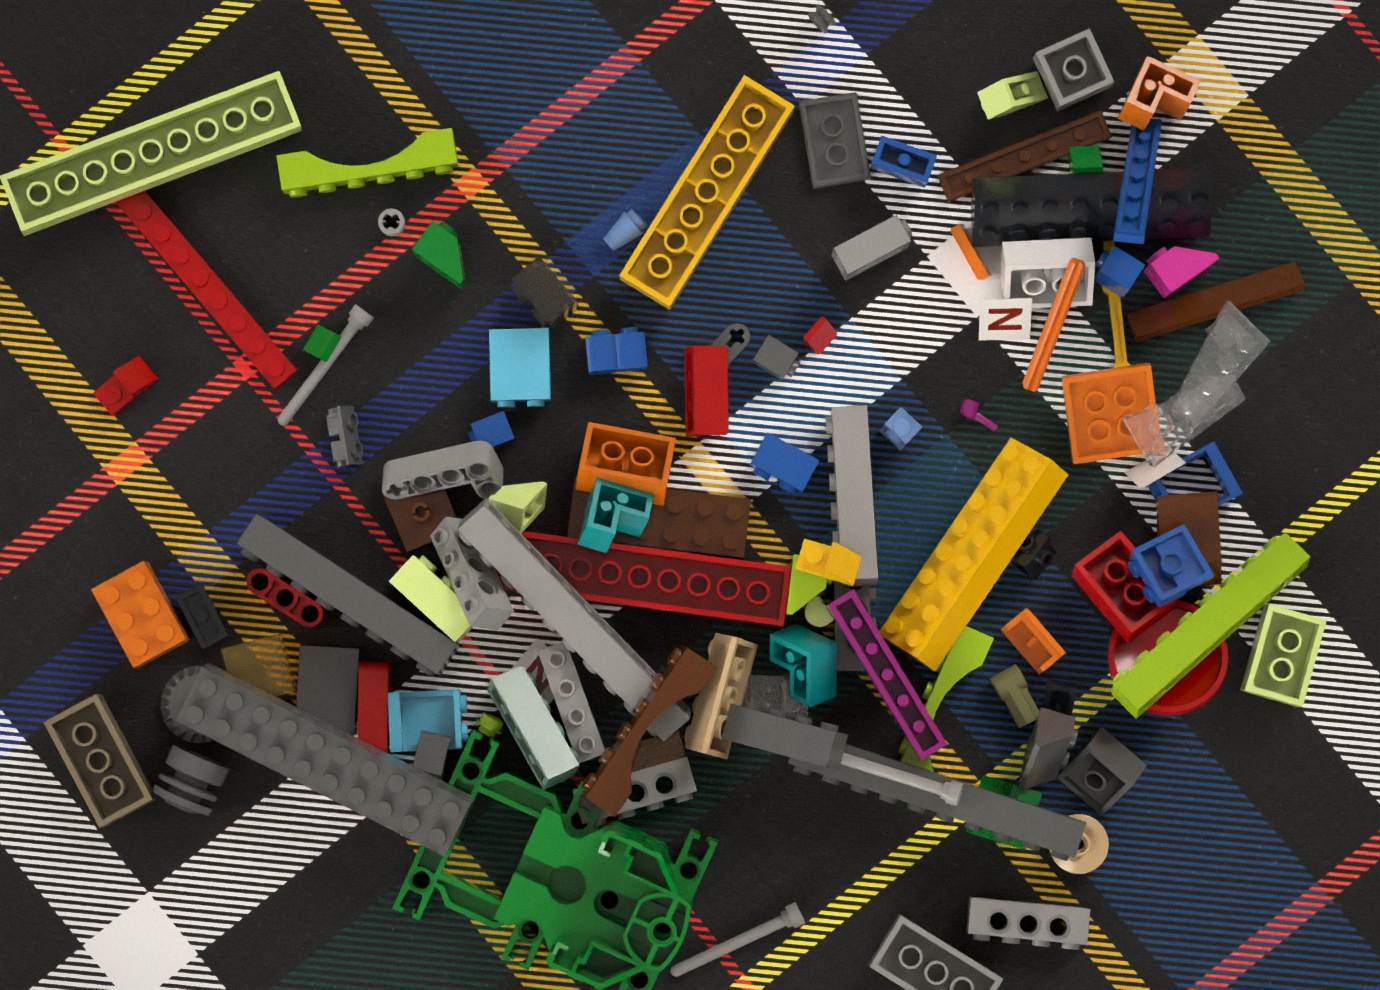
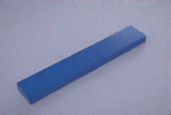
M1151 118L1144 131L1131 125L1113 241L1144 244L1161 133V119Z

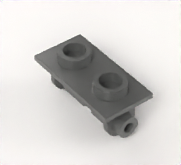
M337 406V408L328 409L329 415H326L329 436L339 435L340 440L330 442L333 463H337V468L363 464V447L358 437V417L354 412V406Z

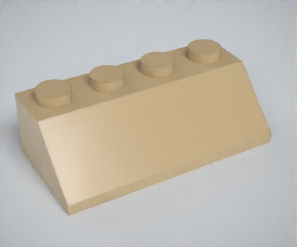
M715 633V637L711 640L708 647V662L717 668L693 702V719L685 732L686 749L728 759L732 741L722 739L730 704L742 706L758 644L738 637Z

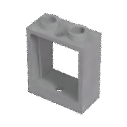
M895 215L838 245L833 249L832 257L844 280L847 281L907 249L911 242L910 236L913 234L906 220L900 221L899 217Z

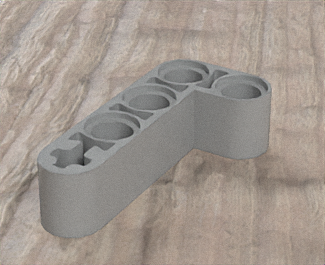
M473 441L388 461L383 467L382 492L386 497L396 500L471 483L479 497L489 499L491 495H495L503 486L504 469L496 452L489 443Z

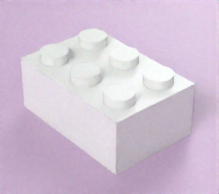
M1074 238L1002 242L1000 282L1002 299L1032 298V308L1052 307L1069 260L1077 258L1083 260L1086 267L1071 306H1091L1093 303L1095 272L1092 239Z

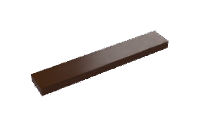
M1100 110L938 174L937 178L947 203L971 194L972 178L1018 176L1069 156L1070 147L1094 146L1111 139L1112 135Z
M1294 261L1127 313V320L1136 342H1140L1305 290V282Z

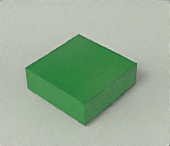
M317 325L303 350L327 362L341 337Z

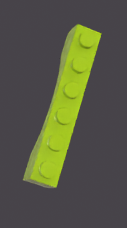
M452 128L422 132L410 146L399 154L369 165L349 166L334 164L317 158L307 151L276 155L281 190L284 194H289L291 198L306 196L307 191L319 189V193L336 191V186L348 185L350 189L366 186L365 182L377 180V184L391 183L395 181L394 177L405 175L406 179H417L424 177V172L435 171L436 175L452 173L453 168L459 167Z
M968 626L964 628L935 671L938 674L934 683H927L921 697L926 700L924 707L932 720L941 701L953 685L967 673L983 665L993 642V637ZM904 736L898 753L902 754L900 761L933 772L930 755L923 760H919L906 736Z

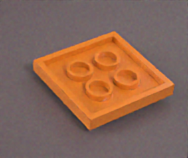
M1150 363L1061 376L1073 464L1161 451Z

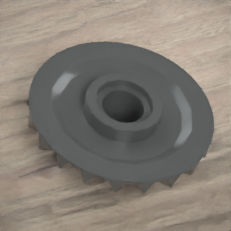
M202 666L188 667L173 675L165 685L161 695L160 709L163 721L178 738L192 743L213 741V739L175 721Z

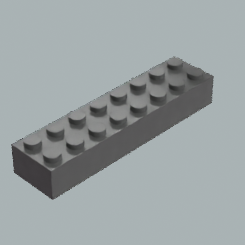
M257 513L237 542L238 545L243 547L240 551L241 554L256 563L263 560L268 564L265 568L267 571L281 579H284L285 576L293 580L290 586L307 596L312 592L318 596L315 602L329 611L333 612L336 608L343 612L340 617L341 619L356 628L360 624L368 629L365 633L367 636L381 644L386 640L393 645L390 651L404 660L412 657L418 661L415 667L429 676H433L434 673L442 675L461 646Z

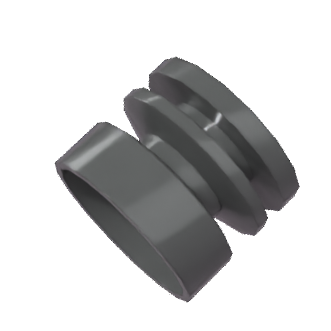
M173 744L165 763L175 769L176 772L174 775L160 773L158 778L170 785L167 788L155 784L152 791L174 807L189 813L210 816L213 808L202 803V799L213 802L217 801L218 797L208 791L207 788L209 785L223 787L230 768L192 750Z

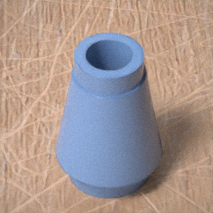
M633 209L627 213L624 211L603 239L613 251H616L618 248L644 234L643 230L647 227V224Z

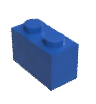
M881 135L870 169L925 188L937 155Z
M1114 246L1110 253L1104 250L1096 262L1095 271L1097 273L1094 276V281L1123 298L1132 287L1145 264Z
M767 432L750 466L755 468L753 471L755 475L767 481L770 477L780 481L779 487L794 495L796 491L803 492L820 460Z

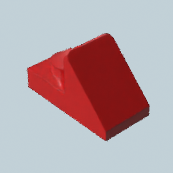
M138 356L112 372L114 376L93 392V394L111 416L114 417L159 378L143 359Z

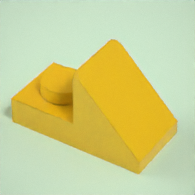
M804 539L796 563V570L854 586L862 557L836 542H832V546Z

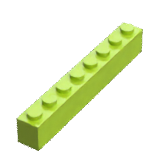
M1286 532L1279 538L1272 537L1263 546L1264 551L1258 557L1252 555L1241 566L1243 570L1236 576L1233 574L1229 575L1221 583V589L1215 595L1209 593L1199 603L1200 608L1193 614L1191 612L1186 613L1178 621V627L1172 633L1169 631L1163 633L1156 641L1157 646L1150 652L1148 650L1143 651L1135 659L1134 663L1136 665L1129 671L1123 669L1114 677L1111 694L1136 719L1308 567L1310 556Z

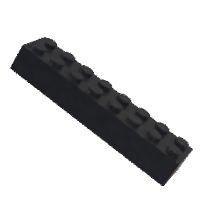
M1209 168L1155 170L1145 239L1210 237L1214 188ZM1124 171L972 178L971 231L974 247L1002 246V242L1074 238H1091L1092 242L1113 241Z

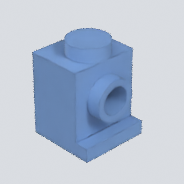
M900 407L879 432L901 451L921 430L922 426Z

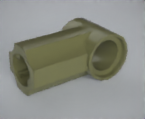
M1016 664L989 678L1000 700L1005 702L1019 728L1037 719L1039 710L1028 692L1027 682Z

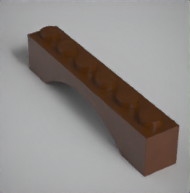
M683 644L680 649L676 647L671 652L666 661L669 665L663 674L659 672L654 677L649 686L652 690L646 699L642 697L633 709L635 715L629 724L625 722L619 728L616 734L618 740L612 749L606 748L599 759L601 765L595 773H589L582 784L584 790L581 794L613 817L617 815L632 793L631 772L633 758L638 743L646 729L670 705L687 696L700 693L717 668Z

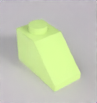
M1038 71L1002 79L977 92L982 109L988 119L1005 116L1048 99Z
M532 482L505 485L495 495H491L488 500L522 533L545 508L547 483Z

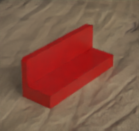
M691 346L684 348L686 437L727 435L729 433L727 347Z

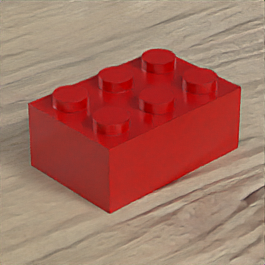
M1120 531L1076 563L1073 568L1072 577L1124 640L1130 643L1174 610L1178 599L1158 608L1155 602H1148L1143 592V587L1146 585L1141 577L1135 578L1128 566V562L1131 561L1129 558L1131 550L1135 549V547Z

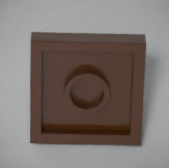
M445 489L396 500L384 497L407 553L432 543L430 535L445 517L457 518Z

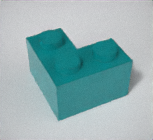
M597 478L587 499L578 545L607 553L616 531L640 537L649 520L654 495Z
M798 624L770 634V661L790 670V698L812 707L836 697L837 642Z

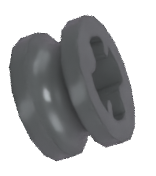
M818 4L815 7L816 11L814 13L810 12L807 16L821 32L826 34L830 25L834 26L836 21L827 10Z

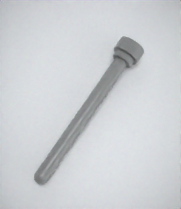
M356 304L348 313L350 314V317L347 319L349 323L339 335L341 339L327 362L320 360L279 415L278 423L285 426L290 422L358 329L362 330L364 326L368 327L374 317Z
M843 753L841 760L842 765L941 795L940 799H944L946 804L956 807L962 795L964 784L954 780L951 783L945 781L943 784L847 753Z
M794 902L785 906L786 910L782 911L780 916L672 966L671 974L678 977L785 926L797 928L805 924L797 903Z

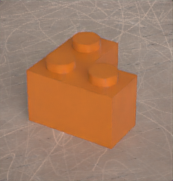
M1147 56L1117 119L1143 131L1156 109L1178 120H1182L1201 81Z

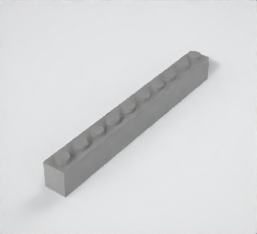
M485 498L460 521L458 526L460 538L465 544L470 547L473 545L481 553L480 558L488 567L492 568L494 566L501 574L500 578L503 583L510 589L515 588L522 595L521 600L530 610L533 611L535 609L543 617L542 622L550 631L554 632L556 630L563 637L562 642L572 653L577 652L584 659L583 664L593 674L597 672L604 680L603 684L607 690L613 695L618 694L625 701V708L634 716L633 709L642 697L646 699L652 690L649 686L657 673L510 521ZM682 699L675 702L653 720L647 731L652 736L656 737L658 735L665 741L690 719L691 708Z

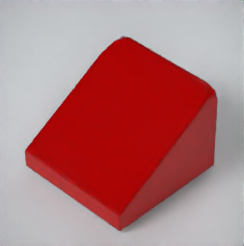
M820 317L804 335L802 340L803 343L819 355L836 337L837 332L824 317Z

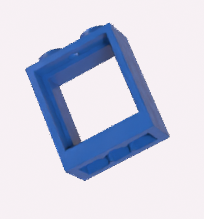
M1214 441L1182 458L1186 463L1170 472L1172 473L1204 456L1224 492V495L1218 498V507L1243 494ZM1161 478L1147 485L1155 499H1157V496L1169 495Z

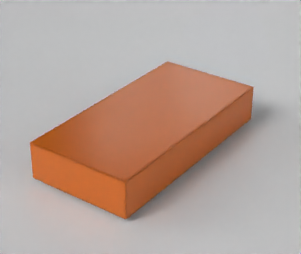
M958 224L951 228V233L977 280H985L992 276L977 247H974L973 240L964 224Z

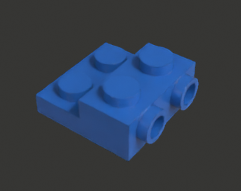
M1185 524L1131 550L1129 557L1131 561L1128 562L1135 578L1141 577L1146 585L1143 587L1146 599L1149 603L1155 602L1158 608L1184 596L1186 591L1212 579L1214 576Z

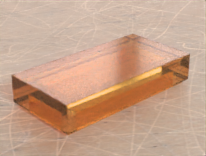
M675 731L665 741L659 736L640 741L633 758L632 772L686 757L679 731Z

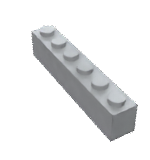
M867 405L831 407V417H825L826 434H832V445H827L828 463L834 464V473L829 474L830 491H835L836 502H831V520H837L838 531H832L833 542L844 546L862 557L854 586L877 585L878 568ZM841 583V587L851 586Z

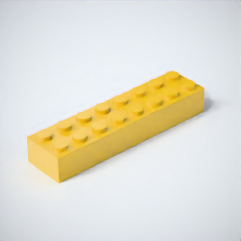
M743 76L620 273L621 281L668 310L672 308L794 112L795 106L749 77Z
M1010 438L880 629L881 636L894 647L935 672L1068 477V474L1050 458Z

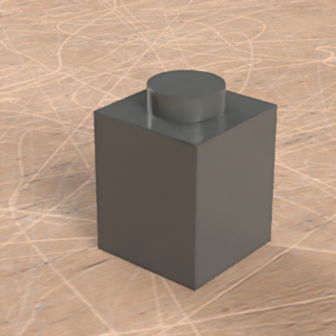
M768 335L752 363L783 381L786 375L792 377L800 362L796 358L799 353Z

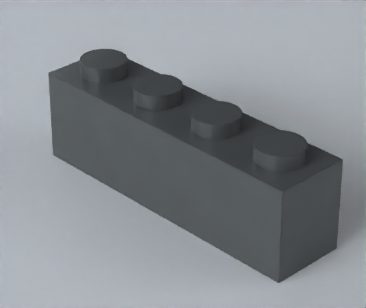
M743 701L742 706L730 704L722 739L839 770L848 737L847 734L838 732L839 726L821 722L820 727L811 725L812 719L795 715L794 720L785 718L786 712L769 708L768 713L759 711L760 705Z

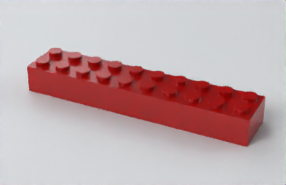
M526 531L521 533L586 601L764 625L784 626L791 575L790 566L611 543L607 553L578 545L579 538ZM496 569V572L500 578L501 574ZM501 580L505 590L518 592L515 588H508Z

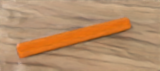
M1071 258L1068 262L1022 382L1023 388L1036 392L1039 389L1086 267L1081 259Z

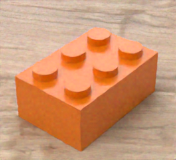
M588 422L578 469L576 490L591 492L596 479L599 478L653 494L652 504L663 506L676 438Z
M142 561L91 589L133 668H140L190 641L149 562Z

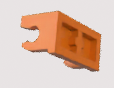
M1024 608L1000 629L1038 675L1066 653L1028 608Z

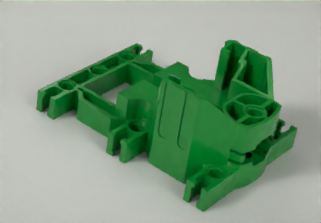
M474 729L448 784L475 797V799L480 792L538 819L520 863L503 897L444 871L471 811L470 808L445 857L420 845L392 909L403 913L405 904L402 902L408 891L412 890L422 895L418 910L413 909L411 913L413 914L412 918L420 921L435 888H438L447 908L494 929L503 925L510 926L516 924L501 957L508 962L510 959H514L515 954L511 953V950L516 941L520 939L524 943L531 944V949L527 960H520L518 966L529 970L543 938H545L549 949L546 961L551 969L560 970L580 982L584 981L594 986L597 990L604 989L620 981L622 982L618 990H651L659 972L671 962L684 940L691 916L694 894L718 844V840L708 836L706 841L710 846L704 857L699 859L688 853L693 838L699 840L701 834H698L699 831L691 828L675 862L671 859L664 841L615 820L599 827L594 826L601 808L596 805L594 810L590 811L586 807L579 805L581 793L584 790L582 784L585 779L581 780L570 807L565 812L557 793L549 789L543 790L540 785L510 771L493 777L486 776L501 741L491 737L489 743L492 747L485 760H481L479 757L472 756L476 739L481 741L483 737L481 732ZM472 762L479 767L478 777L469 778L465 775L464 766L466 763ZM576 812L586 814L588 825L583 828L576 827L572 822L573 814ZM685 862H693L697 866L698 872L693 877H686L681 872V865ZM422 871L429 875L430 884L428 886L422 887L416 883L415 874ZM611 891L617 895L618 903L615 906L609 907L603 903L602 895L605 892ZM527 921L535 922L539 927V933L535 936H528L523 930L524 923ZM665 923L670 927V930L661 931L656 925ZM643 971L648 976V982L641 986L636 985L632 981L631 976Z

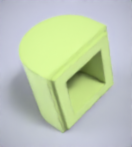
M817 595L806 604L804 617L811 626L820 628L834 621V617L820 596L818 597Z

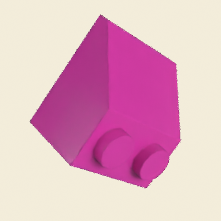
M1176 246L1167 251L1163 247L1146 260L1149 265L1143 271L1162 298L1165 299L1213 265L1219 257L1216 253Z

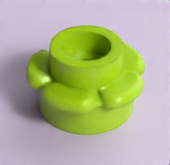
M483 712L480 719H476V723L480 725L478 730L481 733L493 738L495 734L503 733L501 729L504 721L486 712Z

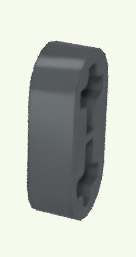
M731 324L710 346L727 347L729 366L749 344L750 332L743 324ZM732 330L736 333L740 330L743 331L742 339L744 342L742 344L735 342L731 348L728 347L727 343L732 338L730 332Z

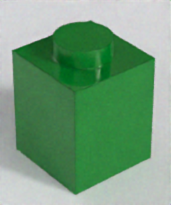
M1099 146L1070 147L1069 174L1103 172Z

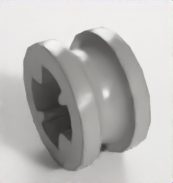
M390 208L384 210L379 215L378 225L385 235L397 236L405 228V219L400 211ZM387 216L391 218L399 217L400 221H396L399 226L396 229L392 227L386 229L384 227V224H387L386 220H384Z

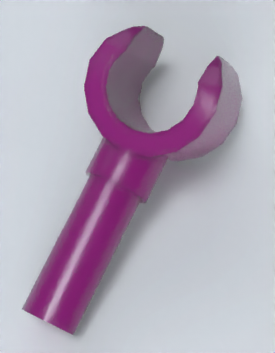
M969 399L963 400L960 409L962 416L975 419L992 431L997 429L998 425L982 414L977 413L979 403Z

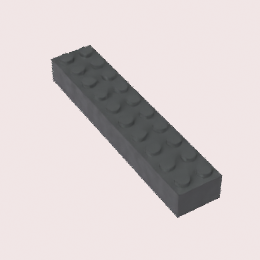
M210 663L201 667L175 720L444 857L449 852L475 800V797Z

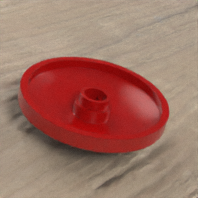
M1177 600L1174 610L1130 643H1127L1119 632L1114 629L1108 649V667L1112 680L1123 669L1129 671L1136 665L1134 661L1143 651L1148 650L1150 652L1157 646L1156 641L1166 631L1172 633L1178 627V621L1186 613L1191 612L1193 614L1199 608L1187 602ZM1226 641L1222 642L1150 706L1146 712L1163 716L1181 715L1192 712L1210 701L1218 692L1225 678L1228 665Z

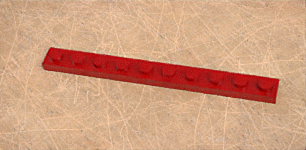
M145 191L116 201L124 213L275 390L298 371Z

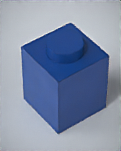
M504 411L471 423L473 431L468 433L471 442L485 441L493 449L516 441Z

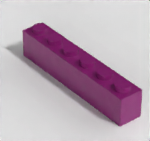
M854 589L828 604L827 608L919 760H923L946 746V741Z

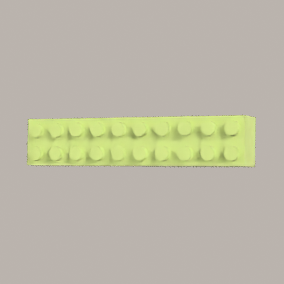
M280 71L3 174L0 176L20 230L26 236L301 132V124Z

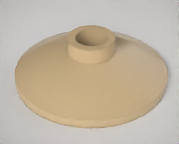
M1083 814L1069 815V817L1087 822L1081 839L1083 846L1078 849L1076 857L1069 856L1068 861L1053 856L1052 858L1060 868L1067 872L1085 874L1098 868L1105 860L1109 848L1108 836L1104 827L1096 819Z

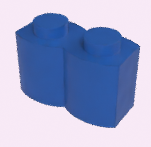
M638 327L620 329V334H609L608 330L591 331V336L585 337L589 375L648 369L645 332H638Z

